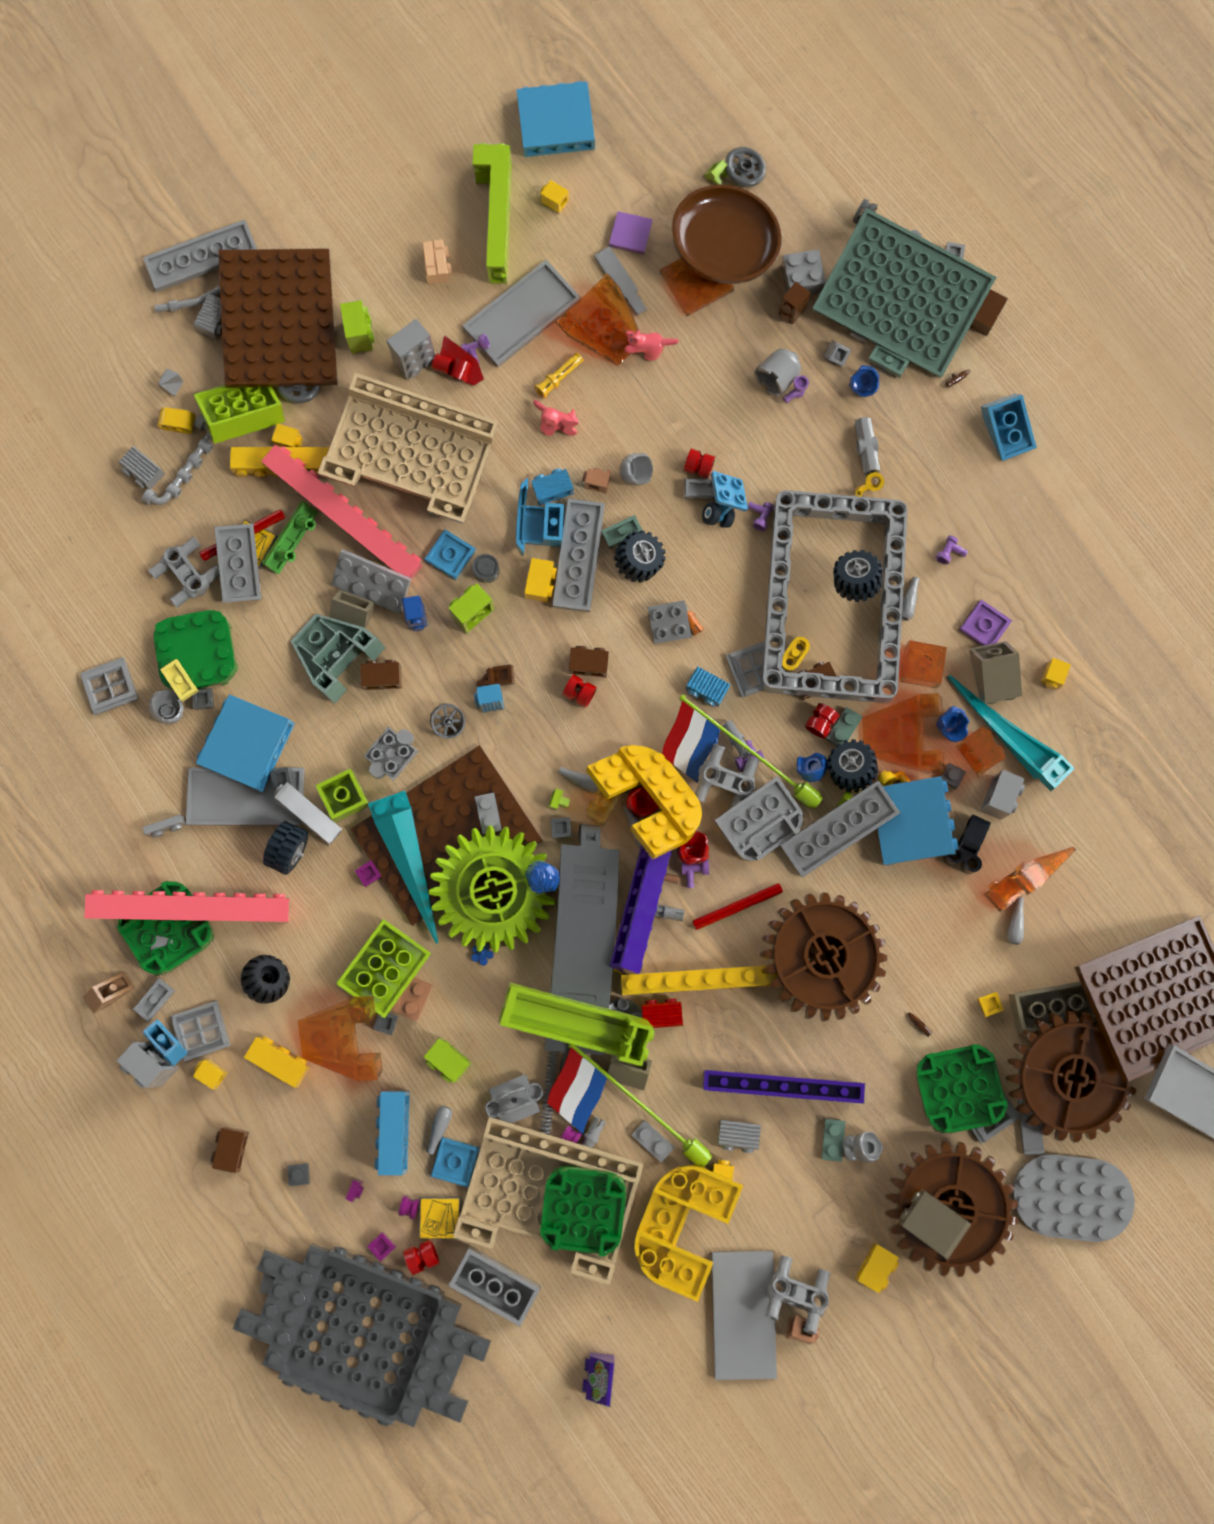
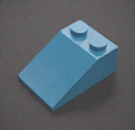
M1014 393L980 406L985 425L1001 461L1037 448L1022 394Z

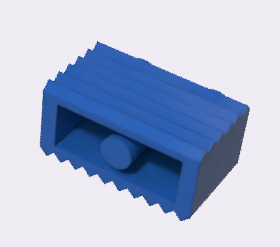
M417 595L402 598L404 617L409 629L413 631L424 630V627H427L428 624L425 606L421 597Z

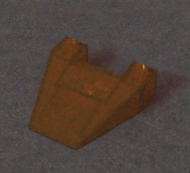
M939 693L919 694L862 717L864 745H870L871 749L875 752L876 759L925 774L945 773L944 753L941 750L925 751L924 717L943 715L941 695Z
M1071 847L1032 859L1028 863L1023 861L1015 868L1014 872L1000 881L995 879L987 886L989 890L984 895L1001 912L1024 892L1029 895L1037 890L1076 849Z
M374 996L353 997L299 1019L298 1028L302 1057L307 1061L356 1081L378 1080L383 1072L381 1053L359 1054L355 1024L370 1023L375 1017Z

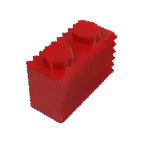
M677 998L665 999V1003L657 1004V1000L645 1001L646 1005H642V1017L647 1019L653 1028L683 1026L682 1004L677 1002Z

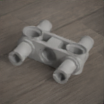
M194 536L182 546L178 545L167 548L161 561L148 569L155 579L167 570H172L184 585V589L170 598L177 608L190 598L203 596L207 592L210 583L220 576L219 568L216 565L202 575L197 572L187 559L190 553L201 547ZM174 555H178L175 561H171ZM196 583H200L199 588L193 590V586Z
M713 744L708 760L706 759L699 768V785L695 795L698 800L705 802L710 786L715 785L732 791L734 796L728 808L730 810L753 793L755 789V777L753 776L760 760L748 756L743 772L737 773L720 766L719 762L725 747ZM709 768H712V775L710 777H706V771ZM746 781L747 787L741 790L742 782Z
M781 1255L777 1273L773 1274L772 1280L768 1284L767 1290L770 1300L765 1317L771 1320H778L781 1303H786L808 1313L804 1331L816 1335L819 1319L824 1315L825 1308L829 1304L828 1291L826 1289L831 1273L819 1269L815 1286L812 1287L793 1280L788 1276L793 1259ZM776 1283H779L782 1286V1293L777 1291L775 1287ZM814 1297L820 1300V1307L814 1303Z

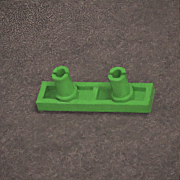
M301 501L262 564L274 573L279 574L287 561H294L296 554L293 551L305 532L315 528L314 518L318 512L306 502Z

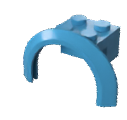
M528 478L520 485L517 510L516 548L521 556H524L525 544L560 547L563 534L564 504L545 503L544 507L526 506Z

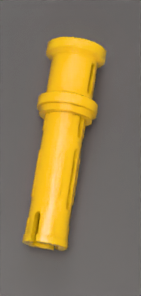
M576 352L553 374H547L545 380L539 385L536 384L534 386L536 392L543 399H546L547 394L554 388L557 389L559 382L583 362V358Z

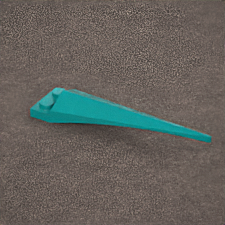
M952 675L946 677L1034 779L1038 778L1050 792L1075 769L1060 753L1005 719L976 697Z
M404 790L370 802L368 805L381 837L435 943L438 944L439 941L412 808Z

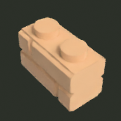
M443 240L423 242L422 250L428 284L448 282L449 274H452L451 264L447 263L446 258L450 257L448 246H444Z

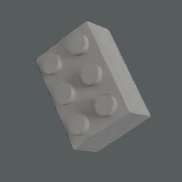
M417 319L386 340L394 365L407 380L411 377H416L424 367L432 365L435 352L431 337Z
M133 1042L117 1060L120 1064L119 1068L124 1073L131 1074L135 1078L134 1082L141 1088L163 1087L179 1069L176 1065L171 1066L150 1042Z

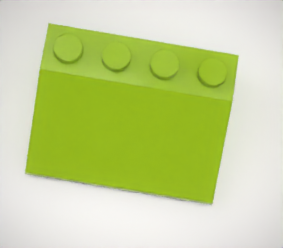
M225 385L193 394L214 444L285 422L282 405L272 387L225 388Z
M383 919L336 984L385 1018L431 955V952Z

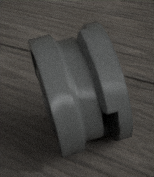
M865 198L860 204L853 222L858 224L866 208L876 212L878 205L869 203V200Z
M482 554L474 560L473 572L478 581L491 583L498 578L499 564L494 556Z

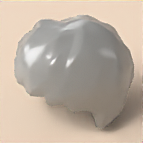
M644 453L628 454L622 459L619 467L620 476L628 485L639 486L651 480L653 473L652 460Z
M168 689L159 690L149 700V713L151 718H154L158 723L173 724L182 718L184 707L174 691Z

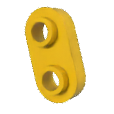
M796 637L791 642L783 656V670L792 672L799 666L810 649V643L806 638ZM801 645L802 650H798L796 646ZM786 660H790L792 665H787Z

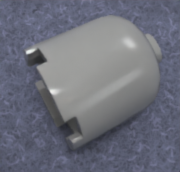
M787 349L774 351L754 371L757 382L760 385L763 383L768 388L766 390L767 393L779 397L789 388L795 378L800 375L801 364L799 357L795 352Z

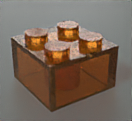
M909 640L905 645L899 682L937 689L942 683L947 647Z
M984 726L956 745L978 777L1006 758L1003 748L994 742L990 730L985 729Z

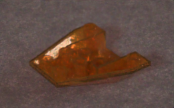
M608 273L555 322L567 337L617 366L631 354L625 351V347L630 344L626 332H636L639 330L621 288Z

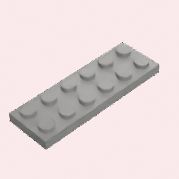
M242 220L143 257L154 288L159 292L219 269L218 250L257 248L246 220Z
M568 499L553 608L590 612L605 503Z
M877 780L782 843L781 847L799 874L804 877L900 814V811Z

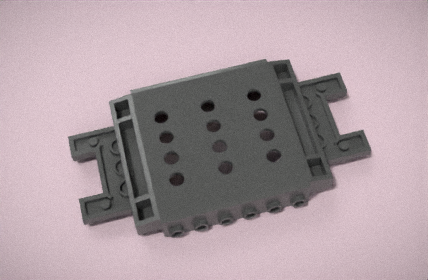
M311 1244L303 1264L268 1249L264 1250L257 1270L274 1276V1282L261 1314L258 1315L244 1308L240 1309L233 1330L270 1344L262 1365L281 1372L278 1379L282 1380L284 1385L289 1387L295 1385L300 1387L302 1392L312 1395V1393L317 1394L325 1402L330 1403L334 1401L339 1404L340 1408L358 1411V1415L364 1418H375L383 1426L393 1425L395 1420L415 1427L422 1407L459 1423L461 1422L468 1400L451 1394L452 1385L464 1354L484 1362L492 1341L454 1325L462 1306L461 1303L444 1296L445 1292L438 1286L432 1284L429 1286L422 1283V1280L418 1278H410L403 1275L404 1273L401 1271L390 1270L381 1263L370 1262L361 1255L348 1253L342 1247L336 1246L327 1249ZM335 1282H342L344 1284V1291L338 1294L333 1290ZM373 1297L381 1299L382 1305L380 1308L375 1309L371 1306L370 1301ZM333 1301L336 1304L337 1309L334 1313L326 1311L325 1305L327 1302ZM416 1312L419 1315V1321L416 1324H411L408 1321L409 1313ZM365 1317L373 1318L374 1325L372 1328H365L363 1326V1319ZM320 1321L328 1323L329 1329L327 1332H319L317 1326ZM401 1333H410L412 1337L411 1342L408 1344L402 1343L400 1340ZM359 1336L366 1339V1346L363 1348H358L355 1345V1339ZM312 1341L320 1343L321 1349L319 1352L314 1353L310 1350L309 1346ZM401 1352L404 1356L403 1362L395 1363L392 1359L393 1353ZM350 1356H355L358 1359L357 1367L350 1368L347 1365V1359ZM387 1372H393L396 1375L394 1383L390 1384L385 1381L384 1376Z

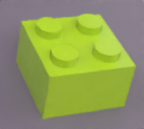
M362 300L340 304L345 337L351 354L373 350L372 343H375V338L371 329L372 321L368 307H364Z
M478 583L474 586L470 585L464 591L465 594L460 598L457 597L452 600L448 607L452 618L466 634L495 610L493 600Z
M351 768L315 785L331 819L335 823L369 807L365 793Z
M439 1038L424 1056L427 1059L425 1063L433 1070H440L442 1072L440 1076L448 1083L458 1082L473 1064L444 1038Z

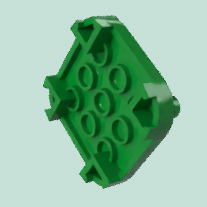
M206 610L169 617L155 625L154 645L161 682L168 689L174 691L160 669L175 659L181 663L197 689L219 684L222 686L226 685L234 677L236 671L238 672L231 634L232 627L220 611Z
M165 881L160 883V887L153 890L165 892L167 896H173V892H185V896H193L186 886L176 881ZM118 919V925L116 926L118 932L122 935L138 960L141 968L155 976L170 973L205 950L214 939L213 928L208 920ZM156 936L170 938L167 945L151 950V946L156 942Z
M971 1044L966 1047L927 1054L918 1062L916 1080L926 1119L935 1132L952 1134L987 1127L998 1123L1004 1117L1008 1108L1007 1100H1005L995 1063L996 1058L987 1048L979 1044Z
M565 1166L553 1169L545 1185L540 1235L545 1243L555 1251L563 1249L599 1254V1257H605L613 1252L620 1245L626 1203V1186L623 1178L609 1171Z

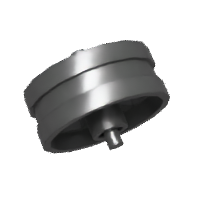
M440 704L430 714L431 728L442 738H454L461 734L465 727L463 712L453 704ZM446 707L454 708L449 716ZM441 708L444 712L443 717L436 714ZM458 711L460 713L461 719H452V717ZM434 717L442 720V722L434 726ZM453 722H461L458 730L453 726ZM445 725L443 734L436 730ZM448 727H451L455 732L447 735Z

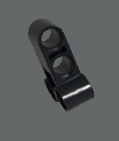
M972 814L958 842V850H955L958 856L957 861H953L950 855L943 856L944 862L950 866L960 863L962 871L966 874H973L979 871L982 867V860L977 854L991 822ZM968 860L974 861L975 869L968 867Z

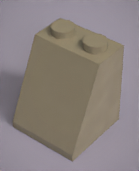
M1007 641L969 649L978 695L985 704H995L1000 700H1014L1016 697L1022 696L1019 653Z
M917 1191L911 1199L912 1204L909 1209L905 1208L901 1213L899 1224L948 1259L971 1224L926 1191Z

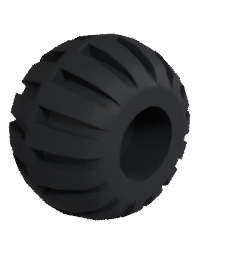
M260 955L252 958L245 964L240 981L243 987L242 990L248 995V998L255 1000L257 1003L267 1004L273 1003L284 996L290 984V973L287 966L282 963L283 961L279 958L276 959L272 955Z

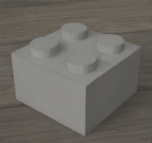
M819 249L783 255L781 269L786 292L797 282L807 289L810 295L820 294L826 281Z
M1005 770L998 772L993 776L980 811L1001 820L1011 813L1014 814L1018 806L1016 802L1017 797L1022 795L1025 785H1023L1025 778Z

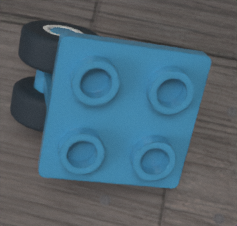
M713 471L711 478L716 503L709 502L704 507L702 519L705 524L715 525L720 522L721 528H729L735 519V512L732 508L741 511L748 509L742 479Z

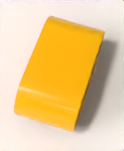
M162 407L157 427L165 431L191 434L196 415L187 410Z

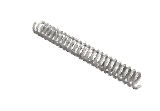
M557 1051L547 1052L550 1054L547 1056L550 1058L547 1062L550 1063L546 1064L549 1066L546 1070L549 1071L545 1072L548 1074L545 1076L548 1078L545 1082L548 1083L544 1084L547 1086V1088H544V1090H547L544 1094L548 1096H543V1098L548 1099L552 1085L555 1083L552 1081H556L552 1077L557 1076L553 1074L557 1072L553 1070L557 1069V1066H554L558 1064L554 1062L558 1061L557 1058H554L559 1056L555 1054L558 1053ZM542 1104L549 1108H542V1110L548 1111L542 1112V1114L548 1116H541V1118L547 1119L541 1120V1122L547 1124H541L540 1126L546 1128H540V1130L546 1131L541 1133L549 1135L551 1133L549 1131L551 1129L550 1125H552L550 1123L552 1121L550 1113H553L550 1109L553 1108L548 1104Z

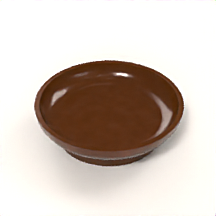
M710 185L699 188L680 202L673 216L672 238L679 256L691 270L710 282L717 284H739L754 280L764 274L779 255L782 235L776 216L764 201L742 188L730 185Z

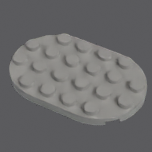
M1057 1154L1039 1155L1030 1159L1028 1163L1020 1168L1013 1182L1012 1199L1018 1202V1207L1015 1208L1018 1216H1020L1026 1226L1044 1236L1103 1242L1113 1239L1122 1233L1133 1216L1135 1199L1130 1182L1121 1170L1103 1160Z

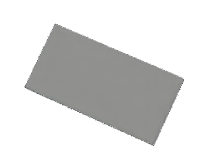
M545 260L463 325V329L474 341H477L481 334H486L490 348L481 349L499 367L580 303L581 297L554 267Z
M188 768L186 825L279 826L282 822L287 821L296 826H303L275 804V790L271 776L261 793L207 768ZM291 768L295 785L293 787L304 796L305 769Z
M1168 1044L1144 1099L1214 1140V1069L1177 1046Z
M712 1251L715 1380L777 1379L775 1320L765 1317L770 1300L768 1298V1284L771 1282L774 1274L773 1251Z

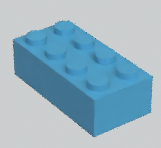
M382 1091L380 1096H377V1108H380V1116L376 1118V1128L379 1129V1137H376L375 1147L379 1149V1156L375 1158V1170H378V1175H404L408 1172L410 1091Z

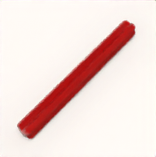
M279 509L253 523L254 534L285 518L283 511ZM216 543L199 552L203 561L217 555Z
M777 883L693 920V926L696 930H699L779 895L783 892V889Z

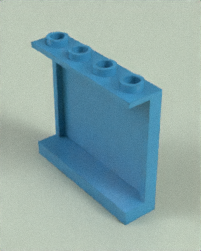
M587 81L517 89L524 157L595 150Z
M229 694L222 704L219 716L214 720V727L211 733L205 739L203 749L197 755L196 764L262 793L271 776L270 771H273L295 723L288 718Z
M939 776L882 786L900 811V814L878 827L883 864L885 866L951 854L956 855L955 850H958L957 838H953L952 835L955 825L954 820L949 818L948 813L952 811L950 800H946L945 792H948L947 781H943L942 777Z

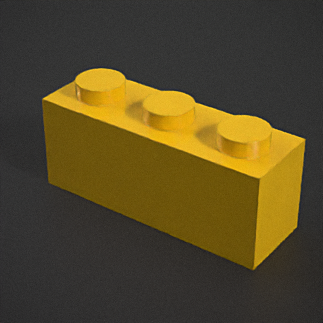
M265 1035L263 1037H256L244 1058L290 1086L298 1088L311 1067L306 1064L307 1060L299 1055L295 1058L289 1054L291 1052L289 1049L282 1045L280 1047L273 1044L274 1041Z

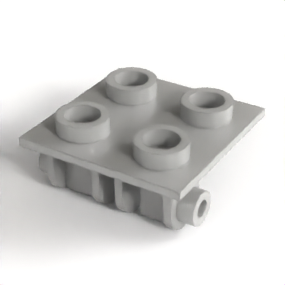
M685 600L647 607L655 644L692 637Z

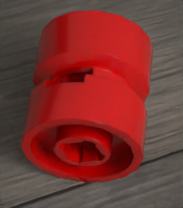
M691 448L683 471L691 474L697 472L698 476L708 479L716 456L708 453L702 455L701 451Z
M573 674L566 684L562 696L571 701L575 699L576 704L587 708L596 693L597 687L589 682L584 683L582 678Z
M818 703L813 711L814 716H810L805 724V728L812 734L825 739L831 730L830 725H834L840 715L833 708L823 703Z
M431 1239L420 1243L418 1248L413 1246L403 1251L407 1267L413 1276L423 1272L424 1267L430 1269L440 1264L436 1248Z

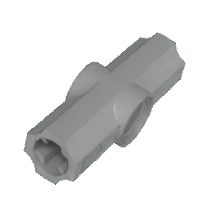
M862 417L855 420L857 453L861 456L863 473L868 475L871 472H880L877 454L878 440L877 437H874L871 418Z

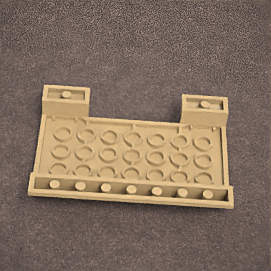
M355 373L349 387L347 403L326 457H323L318 475L353 487L360 477L428 499L430 503L427 512L464 523L484 469L498 421Z
M489 1117L463 1209L453 1235L454 1238L492 1249L498 1229L501 1227L543 1240L540 1235L545 1185L553 1169L565 1166L609 1171L623 1178L626 1186L623 1237L644 1163ZM619 1247L605 1257H599V1254L576 1251L570 1273L610 1285Z

